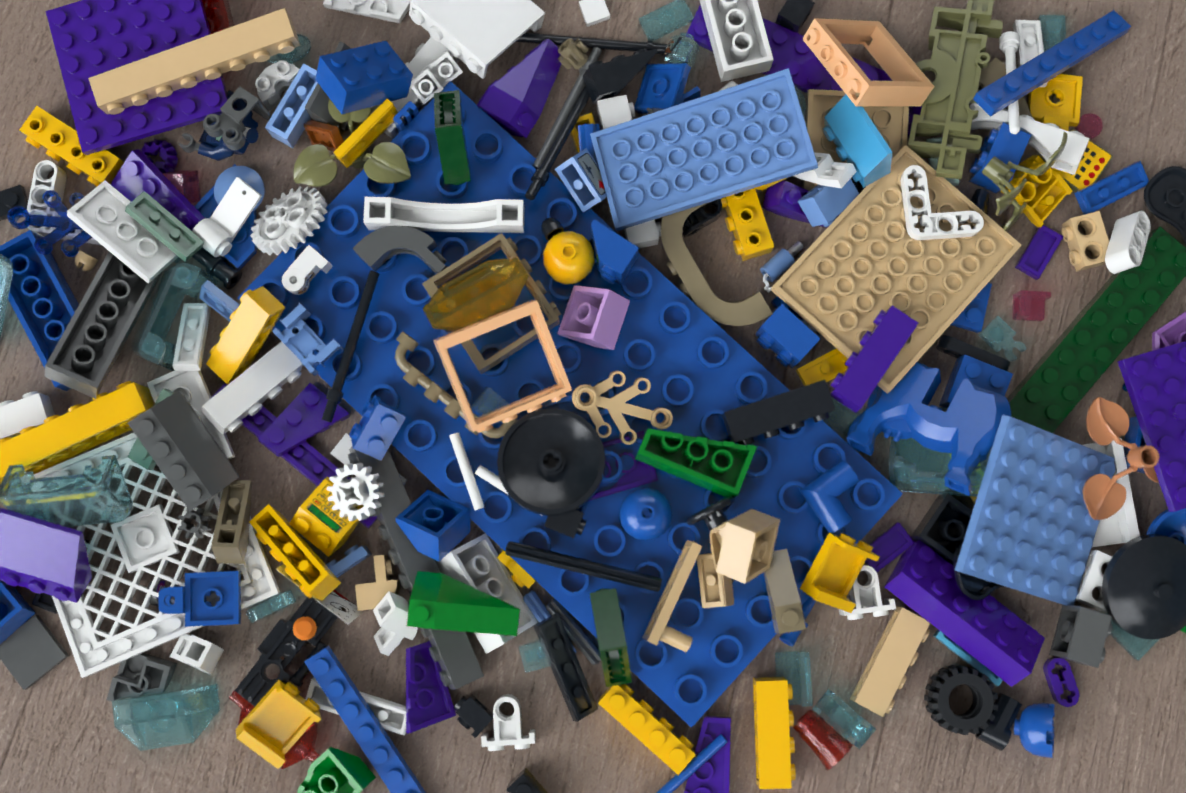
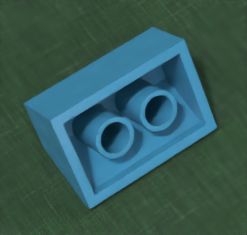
M845 94L824 117L823 133L829 142L833 140L837 146L836 153L842 162L846 160L847 163L854 165L857 172L852 178L855 182L859 181L864 188L891 173L892 150L864 108L856 107Z

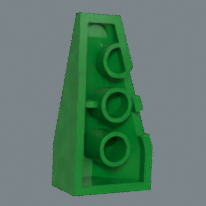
M417 571L410 596L407 626L517 636L520 608L475 589L447 574Z
M330 747L310 765L308 773L297 792L360 793L376 776L360 757Z

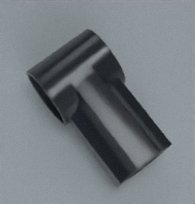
M999 693L998 699L994 703L998 705V710L992 711V715L995 716L994 720L986 721L989 725L986 729L978 728L979 733H976V738L1002 751L1011 738L1012 732L1010 728L1022 704L1003 693Z

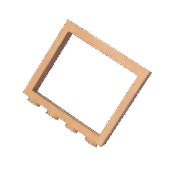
M814 18L803 37V41L856 107L922 106L935 87L880 21ZM841 44H863L893 81H871ZM855 93H860L858 98L855 96Z
M530 300L434 339L468 427L473 432L488 431L493 428V423L501 420L503 423L510 422L518 418L517 413L527 410L528 413L542 408L541 403L550 399L552 402L559 401L561 398L566 397L565 393L572 391L537 300ZM530 315L556 384L475 418L447 348Z

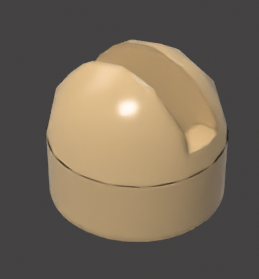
M81 250L78 251L75 257L77 268L84 264L82 271L92 270L98 262V259Z

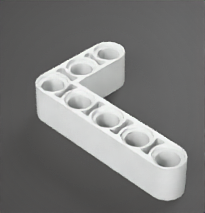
M43 160L39 162L34 170L25 215L27 228L46 238L101 245L67 216V213L60 212L67 180L65 171L52 161ZM54 170V175L47 179L49 172ZM49 194V200L43 203V198ZM45 219L44 225L38 228L39 221ZM70 222L69 228L66 231H62L63 225Z

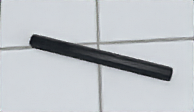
M512 541L507 543L505 554L508 556L656 592L660 590L662 583L660 577Z

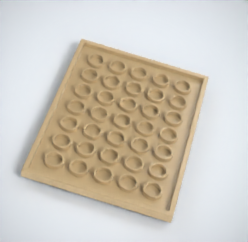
M905 145L892 158L891 173L866 186L770 290L847 358H849L853 351L859 352L862 347L859 341L867 330L872 333L876 327L873 321L881 310L886 312L893 305L917 321L918 325L877 384L888 394L1022 245L944 177H937L936 170ZM912 165H918L925 170L931 213L976 211L983 217L984 225L975 236L931 240H915L911 238L906 229L900 182L901 175L905 169ZM911 173L908 179L913 180L914 187L911 190L913 191L915 190V183L919 178L914 177L913 173ZM919 197L910 198V203L914 208L919 209L923 207V202ZM923 214L918 215V223L914 226V228H919L920 232L925 229V226H921L919 221ZM944 219L939 221L941 230L951 231L952 226L949 221ZM968 219L964 224H958V228L961 225H970L972 229L976 224L971 223L970 219Z

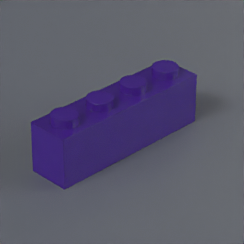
M893 305L886 312L884 310L879 312L873 321L876 327L872 333L867 330L859 341V344L862 345L859 352L853 351L846 360L845 365L848 368L844 374L839 372L830 384L834 388L830 393L831 397L855 413L863 407L918 325L917 321Z

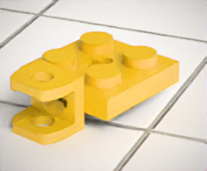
M1059 74L1049 80L1046 87H1038L1028 94V108L1032 118L1044 124L1053 123L1066 131L1069 130V126L1076 127L1080 119L1083 77ZM1052 94H1056V98L1060 99V102L1055 104L1050 101L1049 97Z

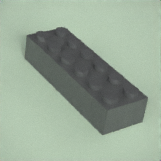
M109 251L47 361L45 377L96 399L163 271L148 284Z

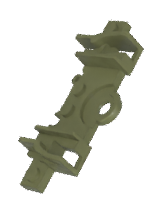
M968 0L967 9L934 6L928 49L933 50L931 59L919 61L916 65L922 72L931 71L935 74V80L932 82L935 87L922 104L921 114H914L908 147L921 158H939L936 169L937 177L962 180L966 153L979 154L981 151L982 137L970 134L972 120L978 117L979 111L971 110L969 105L976 103L973 98L978 92L981 68L988 67L990 63V55L985 52L987 38L999 39L1002 35L1003 22L991 19L994 0ZM936 26L948 27L958 31L936 29ZM943 134L941 144L914 141L915 136L928 137Z

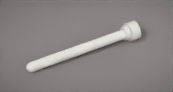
M1013 31L1005 32L999 38V48L1005 54L1006 75L1016 69L1015 53L1020 47V36ZM1017 100L1008 106L1009 131L1011 134H1018L1020 131L1019 102Z

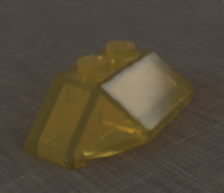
M518 257L488 260L442 285L432 296L429 304L423 307V310L433 329L459 330L512 308L529 277Z

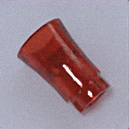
M811 709L793 726L800 734L799 736L816 754L826 770L834 767L853 746L851 742L828 725L821 716L817 717Z

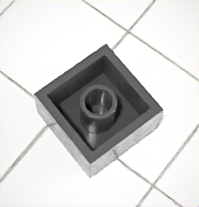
M1062 605L1049 655L1077 664L1098 668L1105 658L1106 651L1104 645L1106 638L1110 636L1112 631V616L1081 606Z

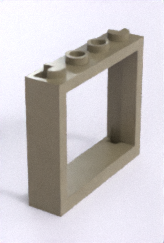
M503 233L495 236L422 283L452 331L459 330L463 326L439 289L497 251L502 250L533 298L538 301L541 310L548 319L546 321L548 329L551 330L560 324L558 316L561 313L557 309L556 304L553 301L548 303L544 297V294L547 293L544 286L539 280H533L529 274L532 272L530 265L525 258L519 259L515 253L518 250L516 244L510 237L506 239ZM534 328L486 360H484L471 339L461 344L482 375L536 340L538 335Z

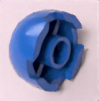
M647 487L636 489L628 494L621 503L619 512L621 525L626 533L635 539L643 541L657 539L663 535L671 525L673 515L671 504L666 496L656 489Z
M1034 703L1022 711L1020 719H1015L1014 735L1020 736L1021 745L1033 755L1053 758L1055 733L1053 717L1055 718L1054 704Z

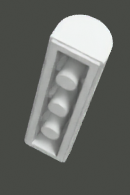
M313 677L305 700L311 698L320 706V709L338 714ZM360 692L385 730L405 736L406 706Z

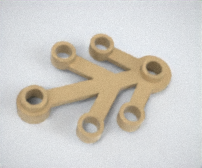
M621 371L611 372L607 379L593 387L588 384L576 387L572 393V402L577 409L587 411L595 425L596 432L601 438L609 437L612 428L603 421L596 406L608 410L620 432V440L627 445L633 444L637 439V435L634 430L630 429L622 413L649 420L654 427L659 429H666L672 424V413L666 408L658 407L650 410L625 403L638 394H645L650 390L651 384L646 378H637L632 386L610 399L600 395L614 386L620 387L625 383L626 377ZM615 374L621 375V381L618 384L613 382ZM645 381L646 388L642 391L639 390L638 383ZM588 393L589 400L582 402L580 399L581 394ZM662 413L664 415V420L658 423L656 421L657 414ZM602 425L607 426V432L604 435L599 433V427ZM626 432L632 433V439L630 441L624 440V434Z

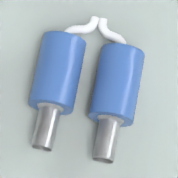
M797 241L789 250L782 248L760 268L763 282L765 283L764 290L768 293L772 288H769L768 281L774 282L795 263L793 257L804 248L800 241Z

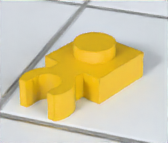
M504 550L497 556L513 573L511 579L519 587L522 588L525 585L529 589L536 581L514 559L506 555Z

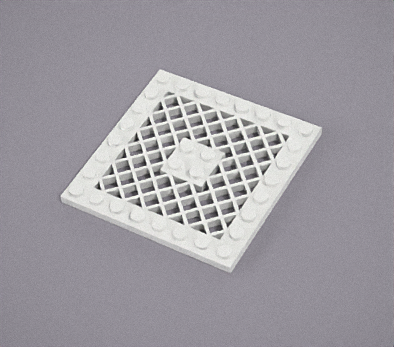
M135 433L126 435L11 484L21 514L57 524L55 514L62 517L59 524L66 527L70 520L79 524L77 527L78 531L84 532L86 527L95 531V534L90 544L85 542L86 548H88V560L90 562L94 551L104 555L99 568L90 564V569L97 573L92 584H88L86 588L89 589L86 598L82 594L79 601L75 603L69 600L61 601L52 596L82 678L204 627H185V613L165 614L148 608L151 595L159 598V593L153 590L161 578L172 582L170 587L185 586V583L180 581L185 568L196 573L207 572L204 569L209 558L215 560L216 558L212 554L211 549L214 532H203L204 535L211 537L206 551L195 547L198 540L195 533L189 544L178 540L182 530H178V527L181 526L182 520L169 515L174 503L185 507L181 516L187 514V507L183 501L177 499L178 494L174 489L171 496L160 492L167 479L162 472L147 470L127 457L137 439ZM132 466L142 469L137 483L127 479ZM124 467L121 476L112 473V471ZM149 472L159 476L154 489L144 486ZM109 476L118 479L113 493L103 489ZM100 477L96 486L87 483L88 481ZM125 483L135 486L130 499L119 496ZM85 486L94 490L89 503L79 499ZM76 487L72 496L63 493ZM223 489L208 499L204 508V516H212V518L217 520L218 515L210 513L214 502L219 511ZM141 490L152 493L146 506L136 503ZM101 493L111 497L105 510L95 506ZM158 496L168 500L165 509L160 504L154 506ZM60 497L70 500L65 513L55 510ZM117 500L127 503L122 516L112 513ZM77 503L87 507L81 520L71 516ZM134 506L144 510L130 516ZM93 510L103 514L98 527L88 523ZM110 517L120 520L110 525L113 533L104 530ZM168 520L177 523V527L174 533L172 532ZM251 524L249 525V541L244 564H227L237 568V571H241V575L243 574L244 580L241 581V610L281 594L262 544L255 536L256 530ZM102 534L112 537L107 551L97 547ZM117 544L120 549L122 557L114 554V550ZM178 545L187 548L181 561L171 557L180 553ZM193 551L203 554L198 568L188 564ZM111 558L121 562L116 575L106 571ZM161 561L157 571L147 567ZM169 561L179 565L174 578L163 574ZM219 564L216 572L224 571L226 564ZM126 568L128 573L136 572L133 581L123 578ZM144 571L155 575L149 589L139 584ZM103 575L114 579L108 592L98 588ZM120 582L130 586L125 599L115 595ZM136 589L147 593L142 606L132 602ZM211 591V596H207L206 601L211 602L212 606H216V602L220 601V596L216 595L215 591ZM95 593L106 596L101 609L90 605ZM171 598V603L174 604L175 599ZM112 599L123 603L117 616L107 612ZM129 606L140 610L134 623L124 619ZM90 611L98 614L95 622L92 619ZM146 613L156 617L142 623ZM104 617L115 621L110 633L99 629ZM121 624L131 627L117 634ZM99 635L107 639L101 641Z

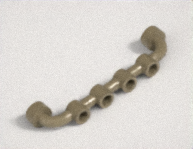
M402 331L396 339L399 345L395 351V360L399 368L406 373L403 379L413 387H416L419 383L426 389L423 394L432 402L436 403L440 400L447 406L444 411L454 419H457L459 415L465 419L458 400L406 360L407 350L409 349L413 352L419 343ZM517 419L503 423L498 428L485 430L481 433L490 438L504 437ZM466 423L465 427H466L469 431H471V430L469 429V427H468V424ZM471 431L476 436L479 434L478 431Z

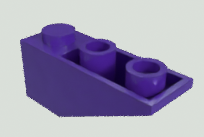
M781 181L767 188L762 206L763 209L782 217L810 224L798 203V200L809 192L808 190L788 181Z

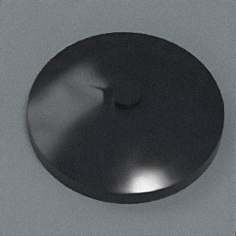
M547 408L533 411L523 416L509 428L499 447L497 468L504 489L519 506L535 514L558 516L579 509L595 495L604 477L605 452L598 433L584 418L568 410Z
M1148 534L1130 540L1113 555L1104 573L1102 598L1108 615L1112 616L1111 620L1120 629L1138 638L1152 640L1173 635L1186 626V545L1165 535Z

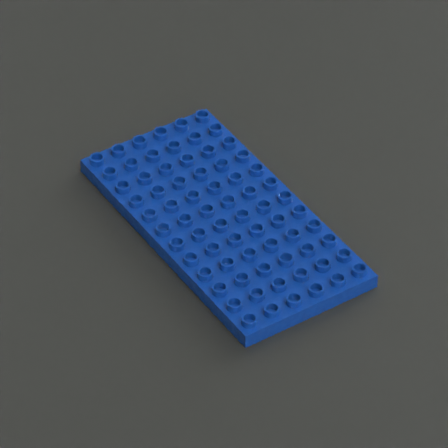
M450 81L440 92L460 89ZM461 90V106L471 181L461 185H445L435 133L433 98L391 141V143L397 144L403 150L411 173V179L393 184L378 183L371 180L363 169L325 208L328 212L323 215L325 220L318 223L320 229H314L312 231L314 235L307 236L305 238L306 243L299 242L296 249L290 247L287 253L283 251L237 297L240 300L246 291L250 289L253 291L264 286L285 306L284 311L271 330L273 331L277 328L281 332L286 327L280 320H283L300 302L311 313L304 322L326 345L334 339L345 349L369 272L373 271L352 249L365 236L375 231L368 230L364 224L365 197H392L415 202L441 204L477 203L496 199L523 200L525 207L524 233H503L506 239L510 237L516 244L518 250L515 253L520 260L526 259L532 269V272L529 274L534 281L539 280L547 292L544 294V297L548 303L553 301L561 313L558 316L560 324L549 330L572 388V391L565 393L566 396L572 395L574 389L579 385L588 384L593 387L607 379L613 371H621L626 377V381L622 386L612 387L614 396L632 386L637 378H646L650 381V390L645 394H638L625 403L650 410L658 407L666 408L672 413L673 421L668 428L659 429L654 427L649 420L622 413L630 429L635 432L644 430L645 434L649 428L680 433L684 436H699L709 440L730 442L722 418L724 412L790 391L639 252L637 261L621 285L616 282L611 284L600 276L602 273L598 271L595 253V261L591 273L580 282L566 285L556 282L547 273L543 264V252L549 240L545 239L541 231V225L546 218H556L563 226V232L573 231L582 234L590 242L592 248L591 223L593 220L598 221L615 233L617 232L592 209L589 208L582 212L567 187L551 172H549L547 183L544 187L540 188L533 201L528 200L525 194L532 183L531 178L536 170L532 166L536 158ZM422 231L435 240L437 247L432 253L436 250L446 259L447 262L444 264L446 268L500 234ZM310 245L330 262L333 267L327 274L320 270L309 282L308 290L303 294L295 295L285 289L282 284V276L306 247ZM502 250L497 251L439 289L463 328L530 300H535ZM398 254L389 258L376 271L380 275L342 389V393H344L343 399L362 417L365 404L368 401H372L375 395L379 396L383 403L405 412L407 417L391 444L452 502L470 508V519L504 551L506 550L507 543L512 541L660 577L662 579L661 587L656 592L510 556L596 638L597 634L589 593L596 592L602 588H616L630 670L692 728L777 634L774 630L764 572L745 584L732 579L734 605L702 608L696 559L667 623V626L692 637V643L688 651L684 652L660 640L658 645H655L642 638L686 541H692L701 545L702 548L699 554L712 553L710 531L704 520L688 525L687 519L726 497L655 468L658 481L588 501L577 509V511L584 513L583 519L587 520L582 535L576 534L573 539L544 527L548 516H541L522 508L508 494L475 474L478 467L482 465L499 476L497 457L503 437L490 438L481 432L476 436L465 427L467 422L460 415L457 419H454L444 411L447 406L440 400L436 403L432 402L423 394L426 389L419 383L416 387H413L403 379L406 373L399 368L395 360V351L399 345L396 339L402 331L419 343L413 352L409 349L407 350L406 360L457 399L434 343V339L453 331L422 284L436 275V273L420 258L412 254ZM574 285L610 289L630 300L614 350L597 348L558 335ZM542 311L545 321H547L548 319ZM530 315L474 337L471 340L484 360L533 330L534 325ZM539 338L482 375L461 343L447 348L472 412L477 416L484 415L556 384ZM341 348L323 363L326 367L319 364L315 368L319 372L318 375L331 387L344 352ZM615 374L613 382L618 384L621 381V375ZM645 381L638 383L639 390L642 391L646 388ZM527 410L517 413L518 418L516 419L519 420L529 413ZM662 413L656 416V421L660 423L664 420ZM610 414L601 416L603 421L612 428L609 437H600L602 443L620 438V432ZM587 419L586 421L589 422L595 429V425L592 422V420ZM814 419L804 421V427L792 431L789 430V427L779 429L780 434L765 439L764 435L754 437L755 442L749 445L757 446L739 494L735 497L733 504L722 509L728 521L750 509L780 519L774 551L787 549L801 605L810 596L803 592L800 587L820 551L828 531L799 490L839 462L846 461L857 475L859 482L837 498L853 520L833 534L840 536L841 533H844L854 538L856 544L859 540L863 539L903 494L824 421L815 423ZM498 421L496 423H493L492 425L493 428H498L503 423L501 421ZM606 425L599 427V433L604 435L607 432ZM626 432L624 434V436L628 435L630 439H632L631 432ZM454 433H460L485 506L476 511L474 510L449 437ZM639 437L631 445L622 442L604 448L605 461L611 466V475L609 478H604L609 472V468L605 464L604 477L596 493L609 490L626 474L622 473V470H630L633 467L634 461L630 456L624 455L619 457V454L629 452L636 457L643 439ZM647 487L656 489L666 496L671 504L673 515L671 525L663 535L657 539L643 541L635 539L626 533L621 525L619 512L621 503L628 494L636 489Z

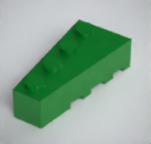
M648 428L635 459L721 496H733L735 498L739 494L757 446L709 440L699 436H684L680 433Z

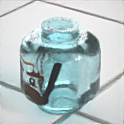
M688 33L674 35L668 41L663 56L667 64L686 63L692 68L699 52V45L694 41V37Z

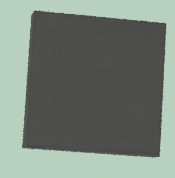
M39 615L33 616L0 644V660L23 690L30 688L69 656Z

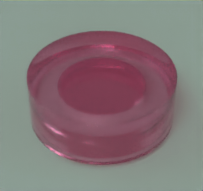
M1088 113L1080 117L1079 124L1075 127V130L1091 140L1101 133L1103 124L1097 115Z

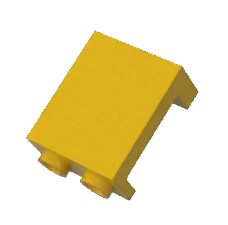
M829 532L800 589L816 601L852 613L856 604L848 599L847 595L866 559L878 561L880 557L872 552L873 547L861 540L856 544L854 538L844 533L837 536Z
M281 680L274 684L236 728V738L277 769L285 763V754L314 721L319 723L322 719L319 710L320 706L311 698L305 700L299 695L300 691L290 682L285 684Z

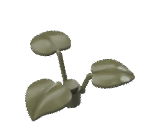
M329 99L328 110L330 115L339 123L348 122L350 134L355 131L353 122L363 123L370 116L371 107L341 114ZM383 142L376 145L372 154H366L364 151L350 165L356 169L364 167L366 175L378 183L393 184L411 179V173L403 150L397 144L391 142ZM315 144L305 148L298 156L294 165L293 178L295 183L313 187H322L330 184L338 172L337 164L333 161L337 159L335 154L330 155L327 147L322 144Z
M1065 131L1060 147L1046 163L1033 170L1019 166L1011 161L1005 164L994 156L981 172L992 180L1005 194L1003 197L996 199L997 211L995 215L999 216L1011 203L1014 205L1012 217L1005 225L1001 226L1006 232L1020 218L1027 205L1024 202L1020 206L1014 199L1024 188L1027 179L1024 178L1022 183L1015 188L1008 182L1014 175L1010 170L1015 169L1036 176L1043 175L1063 152L1068 136Z

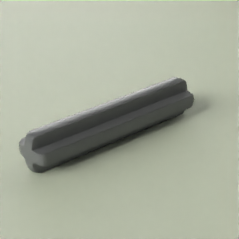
M556 599L547 604L546 609L551 615L559 614L567 635L592 665L601 661L600 651Z

